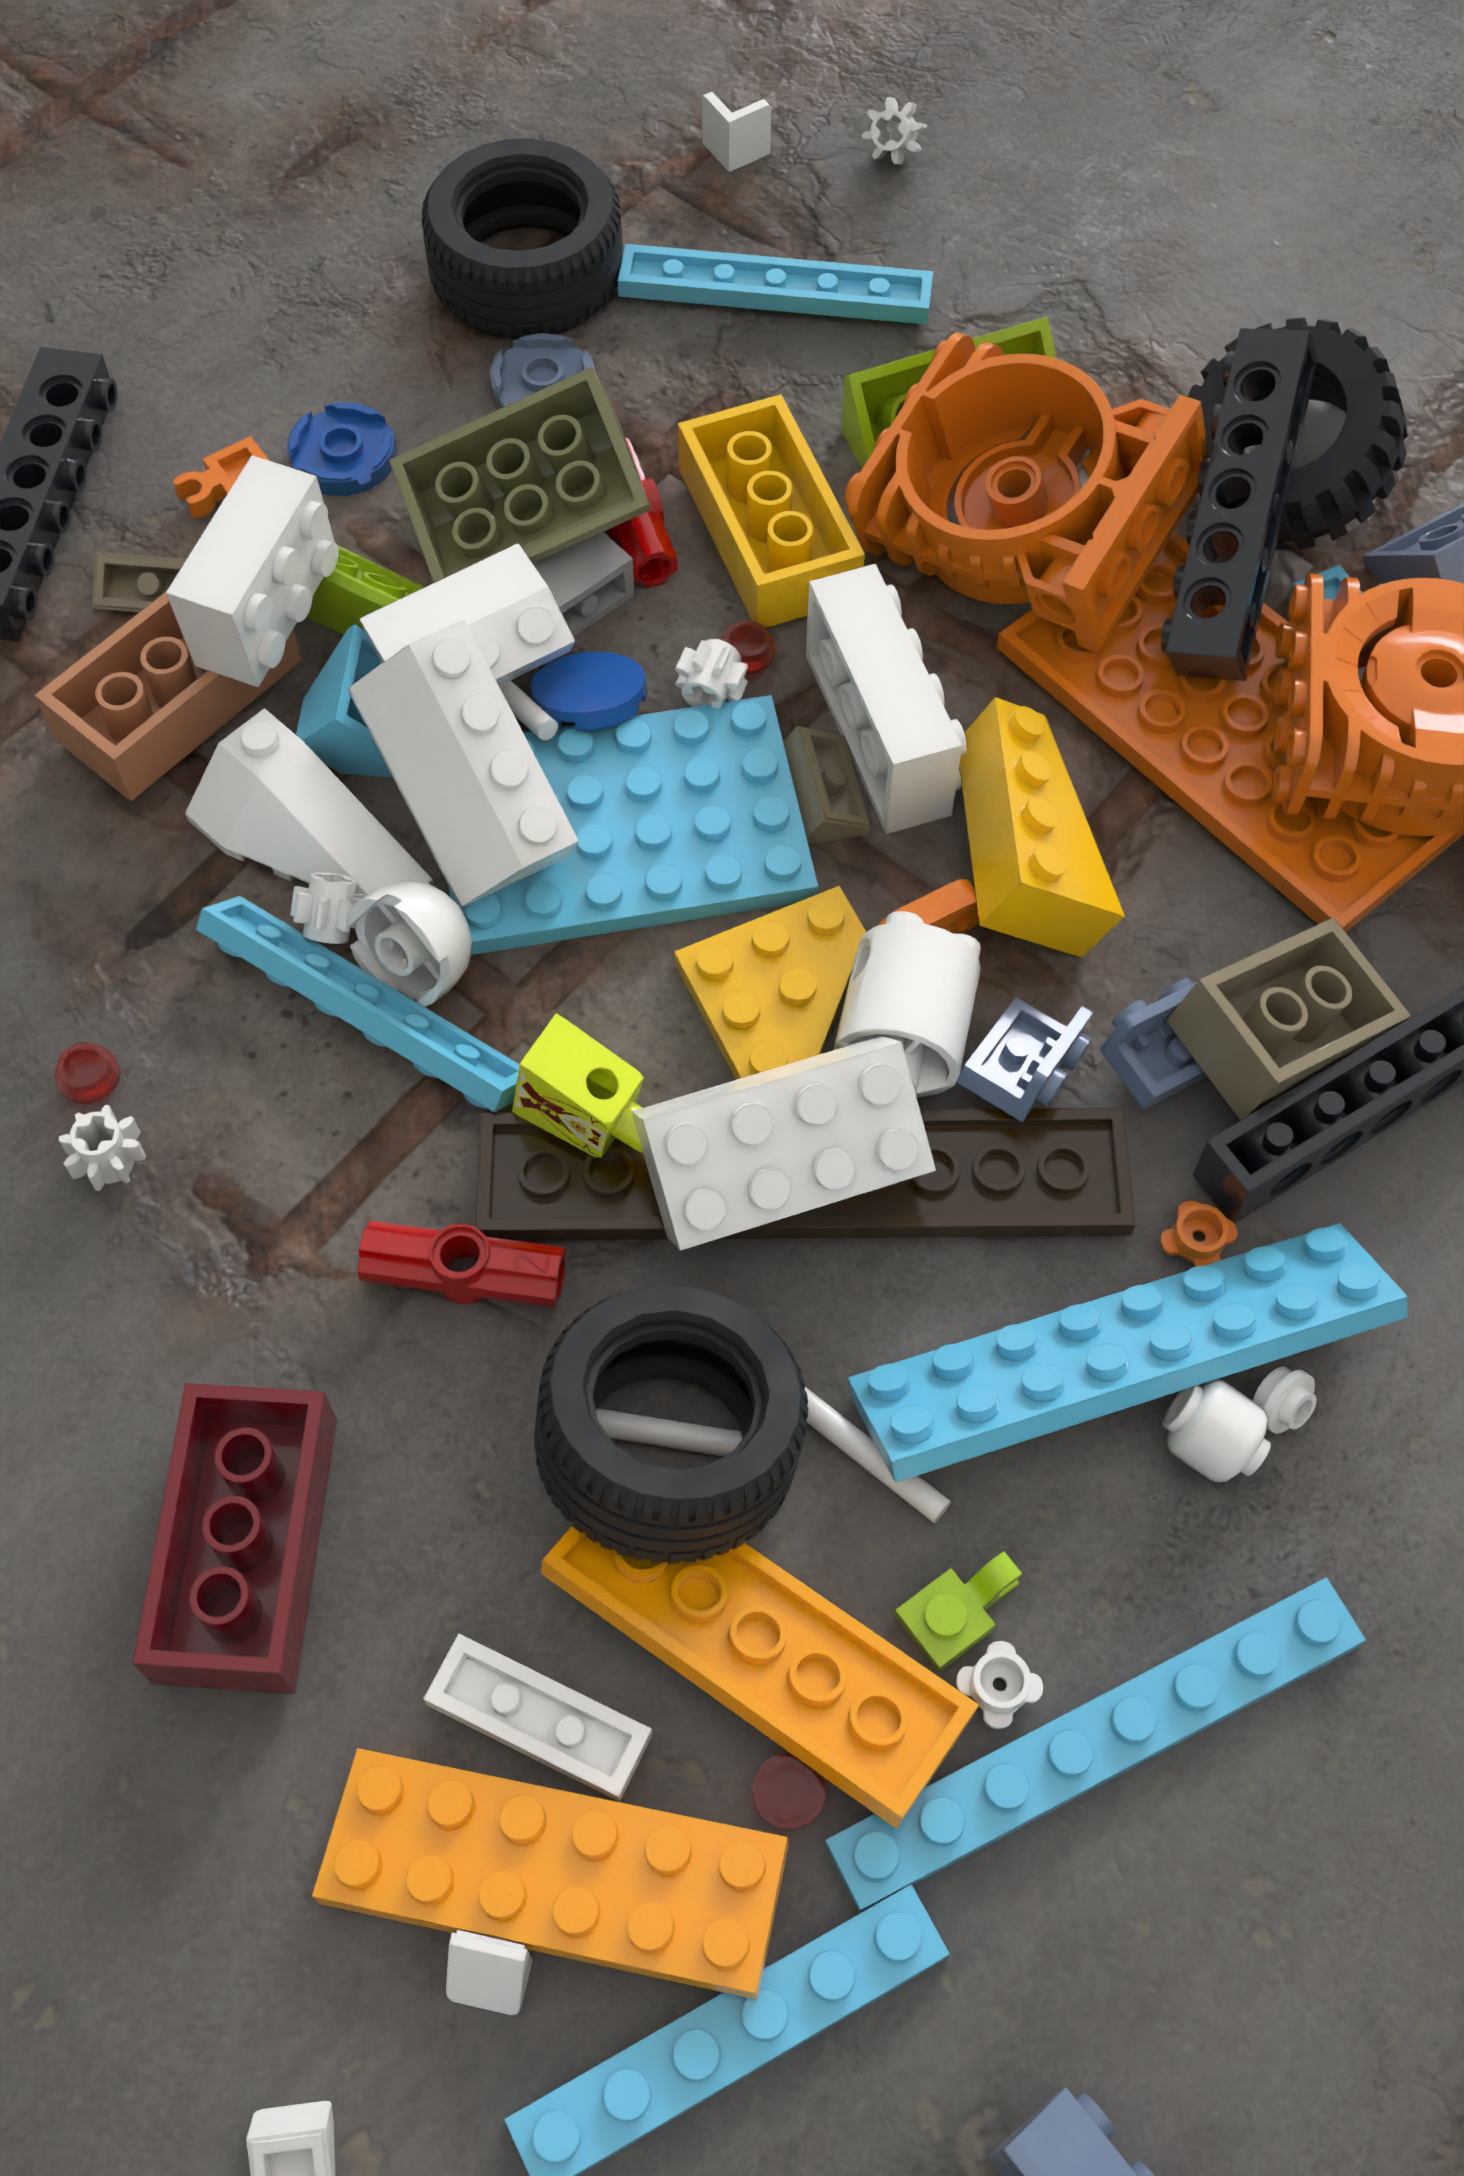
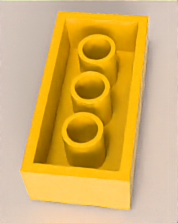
M781 394L678 423L679 471L757 631L808 616L809 581L864 567L865 553Z

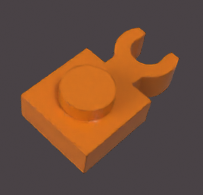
M251 436L202 458L206 471L185 472L173 480L179 500L186 499L190 515L193 519L208 515L215 508L216 502L225 499L252 455L269 461Z

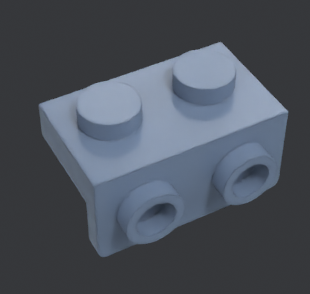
M1184 978L1170 986L1160 995L1158 1001L1146 1005L1143 1000H1138L1124 1008L1112 1020L1115 1029L1099 1049L1143 1109L1208 1077L1166 1022L1168 1017L1197 983H1192L1189 978Z
M1016 997L966 1062L956 1082L1023 1122L1037 1101L1047 1107L1049 1106L1068 1073L1060 1069L1063 1065L1073 1071L1092 1040V1038L1082 1032L1093 1012L1082 1006L1066 1027Z

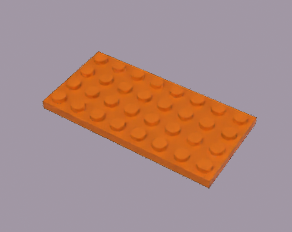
M1175 531L1098 654L1079 647L1074 630L1034 615L1033 610L1027 612L999 633L996 647L999 651L1317 924L1334 917L1345 933L1348 932L1464 835V830L1435 836H1411L1392 833L1367 825L1340 809L1335 819L1320 818L1317 797L1306 796L1298 815L1283 814L1282 802L1273 801V783L1278 765L1283 763V753L1274 752L1273 748L1277 720L1280 716H1283V705H1275L1274 702L1275 685L1279 670L1284 669V659L1275 657V646L1280 624L1288 622L1263 602L1246 681L1177 675L1167 654L1161 650L1163 624L1166 618H1173L1177 603L1173 591L1175 572L1179 564H1186L1190 547L1187 541ZM1215 605L1209 607L1202 613L1201 618L1216 616L1222 611L1224 606ZM1401 738V742L1405 744V740Z

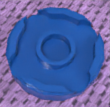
M336 402L325 405V412L318 413L315 416L312 415V411L298 420L290 431L287 451L292 468L315 475L320 491L324 495L349 496L368 491L385 480L392 470L389 460L396 457L397 454L395 436L392 428L386 424L385 417L377 410L359 403Z
M583 652L559 658L540 669L534 675L530 685L532 700L558 723V727L561 728V721L574 722L575 730L582 731L610 728L629 720L640 710L639 702L641 700L646 701L648 695L646 676L641 665L627 656L611 652Z

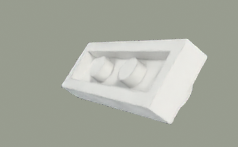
M458 1634L424 1697L427 1706L618 1802L621 1801L653 1735L651 1728L461 1634Z

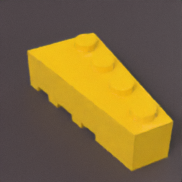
M995 697L965 731L967 751L966 754L961 755L960 773L979 924L988 929L1082 958L1125 915L1045 715L1029 707L1019 706Z

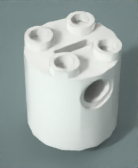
M907 911L890 913L885 924L875 926L863 934L860 939L834 1050L880 1036L901 1041L916 1097L937 1095L953 1087L961 1071L981 970L979 962L980 943L969 935L953 934L945 929L924 924L923 920L914 913Z

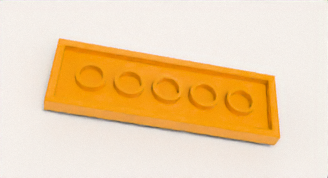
M572 1525L542 1560L540 1574L895 1829L899 1827L973 1718L979 1706L969 1697L746 1543L736 1549H729L728 1553L722 1555L714 1554L713 1558L706 1560L697 1559L696 1562L688 1563L679 1561V1563L668 1564L667 1562L655 1563L647 1559L642 1561L630 1556L625 1557L618 1554L614 1549L609 1550L601 1547L599 1542L591 1541L586 1537V1533L579 1532Z
M357 1748L312 1897L318 1904L450 1933H456L457 1930L525 1945L527 1950L758 2000L789 1843L788 1837Z

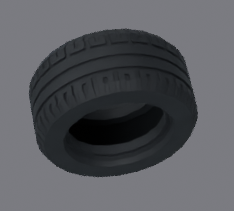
M533 138L505 139L483 144L463 153L449 163L428 189L422 207V229L430 281L434 292L443 305L452 314L471 327L493 336L512 339L540 333L556 335L586 322L608 302L616 291L623 252L619 196L615 191L613 183L601 168L577 150L553 141ZM522 227L552 229L567 236L547 247L524 251L495 249L480 243L500 231Z
M679 1285L649 1286L629 1290L628 1292H622L613 1295V1297L603 1299L597 1305H593L586 1309L584 1313L579 1314L572 1324L562 1331V1335L557 1337L553 1344V1349L548 1353L546 1363L543 1366L536 1410L534 1448L536 1451V1466H538V1473L544 1482L547 1495L551 1496L552 1503L561 1510L563 1517L567 1521L573 1522L575 1529L586 1533L587 1538L593 1542H599L601 1547L609 1550L614 1549L618 1554L625 1557L630 1556L636 1560L644 1561V1559L655 1563L667 1562L668 1564L679 1563V1561L688 1563L696 1562L697 1559L706 1560L713 1558L714 1554L722 1555L728 1553L729 1549L738 1548L744 1544V1540L752 1539L757 1535L758 1531L766 1527L769 1519H772L778 1513L779 1507L783 1505L786 1494L791 1487L806 1433L809 1408L807 1406L808 1396L805 1391V1380L801 1376L802 1371L798 1363L794 1361L795 1357L792 1351L786 1347L785 1341L776 1334V1331L769 1324L764 1322L765 1320L738 1302L708 1290ZM668 1377L697 1384L720 1398L738 1421L742 1441L733 1452L707 1466L672 1470L642 1463L615 1446L598 1422L596 1410L612 1392L636 1380Z

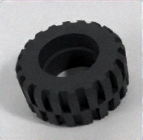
M1305 317L1286 319L1285 327L1276 328L1310 330L1318 362L1309 400L1330 403L1343 410L1346 418L1339 436L1324 454L1303 467L1293 469L1275 550L1282 551L1287 541H1295L1298 550L1316 547L1315 538L1329 534L1331 540L1334 541L1348 534L1345 525L1355 518L1360 523H1364L1376 512L1372 501L1376 497L1386 499L1396 485L1392 471H1399L1403 468L1407 453L1404 440L1408 437L1407 420L1394 373H1390L1387 359L1378 347H1369L1365 335L1353 328H1348L1341 334L1338 322L1323 318L1317 320L1316 326H1308ZM1270 322L1254 329H1273ZM1238 337L1224 347L1226 353L1235 351ZM1225 357L1220 361L1212 358L1200 372L1204 379L1203 385H1193L1187 396L1201 401L1208 457L1211 456L1214 443L1211 436L1213 409L1216 404H1223L1226 387L1223 383ZM1271 393L1260 394L1256 396L1252 401L1263 400L1267 398ZM1244 449L1239 453V455L1244 454ZM1199 490L1198 494L1201 498L1202 492ZM1236 499L1232 501L1226 508H1238L1242 506L1248 499Z

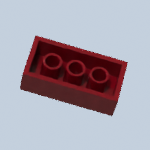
M185 1383L132 1663L152 1685L295 1694L337 1424L336 1416L325 1392Z

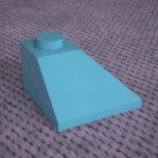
M355 624L347 629L304 697L296 736L325 765L340 774L393 777L348 691L351 685L381 664L365 630Z

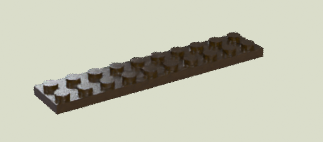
M1032 1108L1023 1122L1001 1109H920L936 1171L719 1239L1131 1236L1135 1227L1124 1108ZM481 1112L476 1227L486 1237L514 1241L668 1239L645 1157L642 1153L615 1138L601 1158L594 1157L513 1112Z

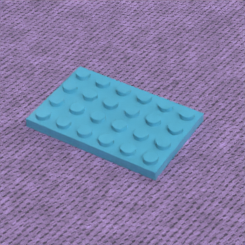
M772 695L724 702L721 709L714 708L709 704L636 715L613 727L594 731L575 730V725L558 727L556 734L549 740H541L532 731L524 732L523 734L579 842L568 858L461 908L466 918L472 938L471 955L794 904L817 895L818 883ZM449 887L450 898L458 904Z

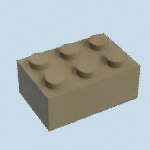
M1333 917L1199 979L1166 1022L1241 1121L1405 1022L1411 1015Z

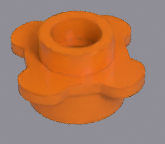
M1189 1200L1179 1205L1177 1221L1172 1229L1163 1231L1160 1237V1246L1166 1254L1170 1256L1180 1255L1192 1262L1194 1267L1204 1266L1221 1260L1219 1255L1225 1245L1235 1242L1238 1231L1236 1225L1227 1219L1217 1208ZM1199 1232L1203 1234L1205 1240L1198 1242L1193 1238V1234Z

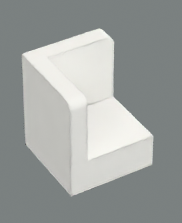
M713 92L703 95L702 144L728 172L769 155L771 147V106L763 99L732 113Z

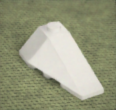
M265 708L218 743L185 812L187 820L226 855L244 861L246 857L271 867L274 875L291 882L295 877L309 883L310 875L316 872L341 874L357 880L355 893H362L366 896L396 881L413 880L427 882L434 886L433 879L318 756Z

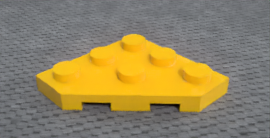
M840 886L674 951L675 966L736 1080L822 1053L827 1037L832 1032L846 996V989L852 974L858 944L862 935L866 933Z

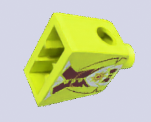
M556 1013L519 1064L512 1112L594 1157L601 1158L615 1138L643 1154L631 1111L642 1108L636 1103L644 1077L634 1067Z

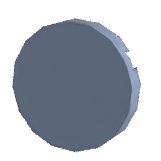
M540 333L526 335L512 341L513 348L507 350L504 354L502 349L493 359L489 371L494 401L500 408H503L587 368L594 367L592 356L586 350L583 353L582 350L576 348L575 341L561 335Z

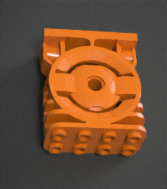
M956 332L937 346L932 363L919 383L914 384L907 392L902 409L891 426L884 429L879 435L874 452L862 470L850 479L845 492V502L848 505L849 516L860 545L865 552L879 556L887 550L890 560L900 566H908L915 560L919 572L929 576L936 574L938 578L955 591L979 601L994 604H1022L1030 602L1034 615L1074 630L1078 646L1098 654L1199 492L1198 477L1201 461L1204 457H1208L1201 401L1179 395L1171 409L1144 399L1111 409L1107 397L1098 384L1085 372L1072 364L1060 359L1037 354L1003 355L1000 346L984 342L976 349L971 336ZM1090 449L1092 452L1082 461L1083 469L1089 478L1082 487L1076 467L1086 451ZM954 492V508L959 525L949 522V507Z
M1309 573L1303 585L1295 584L1293 586L1288 617L1291 621L1290 624H1280L1276 638L1275 657L1284 659V669H1280L1277 676L1274 702L1275 705H1283V716H1280L1277 720L1273 748L1274 752L1283 753V763L1278 765L1273 783V801L1282 802L1283 814L1298 815L1306 796L1317 797L1320 818L1335 819L1340 809L1367 825L1403 835L1435 836L1464 830V583L1438 578H1408L1378 584V586L1360 594L1358 578L1345 577L1340 584L1335 600L1324 599L1322 574ZM1365 667L1361 687L1358 669ZM1401 738L1405 740V744L1401 742Z

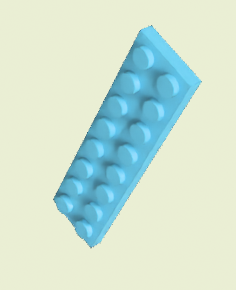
M1338 1223L1328 1227L1317 1228L1309 1233L1268 1246L1257 1247L1249 1252L1214 1263L1196 1266L1188 1271L1144 1285H1136L1127 1290L1093 1301L1072 1305L1064 1310L1023 1323L1008 1325L1000 1330L956 1344H948L937 1350L902 1361L884 1364L873 1370L847 1377L850 1397L896 1483L1408 1318V1296L1342 1224Z

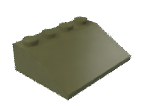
M593 366L389 460L434 583L516 544L521 546L533 564L652 510L614 408Z

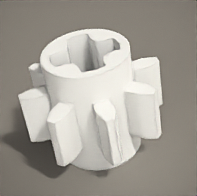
M887 97L885 111L880 113L868 110L867 114L873 122L871 131L864 132L862 138L873 140L877 147L872 155L874 159L880 160L888 151H891L893 163L900 165L903 164V151L909 149L913 152H921L920 145L915 141L918 132L927 129V124L915 122L912 117L917 107L915 103H907L900 112L898 111L896 99ZM889 121L897 123L901 121L898 130L903 136L900 141L889 140L891 132L886 128Z
M719 639L701 640L697 651L687 647L684 648L675 668L680 674L675 685L682 689L681 693L684 700L692 707L711 704L712 707L721 709L726 700L738 701L741 699L748 683L744 678L748 665L741 662L740 653L731 644Z
M316 872L310 875L309 888L294 887L290 915L294 916V922L304 923V937L313 941L330 944H343L349 941L350 929L355 928V923L347 928V917L353 906L366 897L365 894L355 893L357 880L341 874Z
M105 1105L101 1112H90L85 1115L79 1112L75 1114L76 1122L73 1124L70 1134L59 1136V1142L64 1151L70 1155L63 1164L71 1177L77 1179L87 1173L96 1191H100L104 1183H115L120 1180L128 1183L130 1181L129 1173L133 1168L134 1161H141L146 1158L142 1146L136 1141L141 1132L133 1117L124 1118L117 1123V1119L109 1105Z

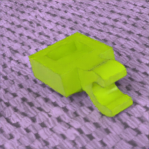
M1005 1551L982 1567L966 1584L950 1568L895 1610V1618L935 1670L940 1673L994 1631L996 1624L985 1610L1019 1585L1017 1579L1022 1576V1573Z

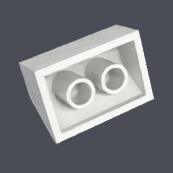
M519 544L513 545L360 618V622L381 664L408 644L465 619L498 685L506 683L570 652L575 643L548 585Z

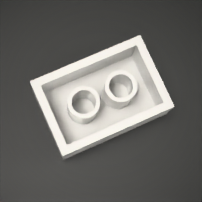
M253 455L248 460L166 592L195 666L259 687L268 670L276 667L281 661L287 638L296 623L302 622L308 615L313 594L323 577H328L332 574L338 560V545L334 541L328 519V509L323 502L315 475Z

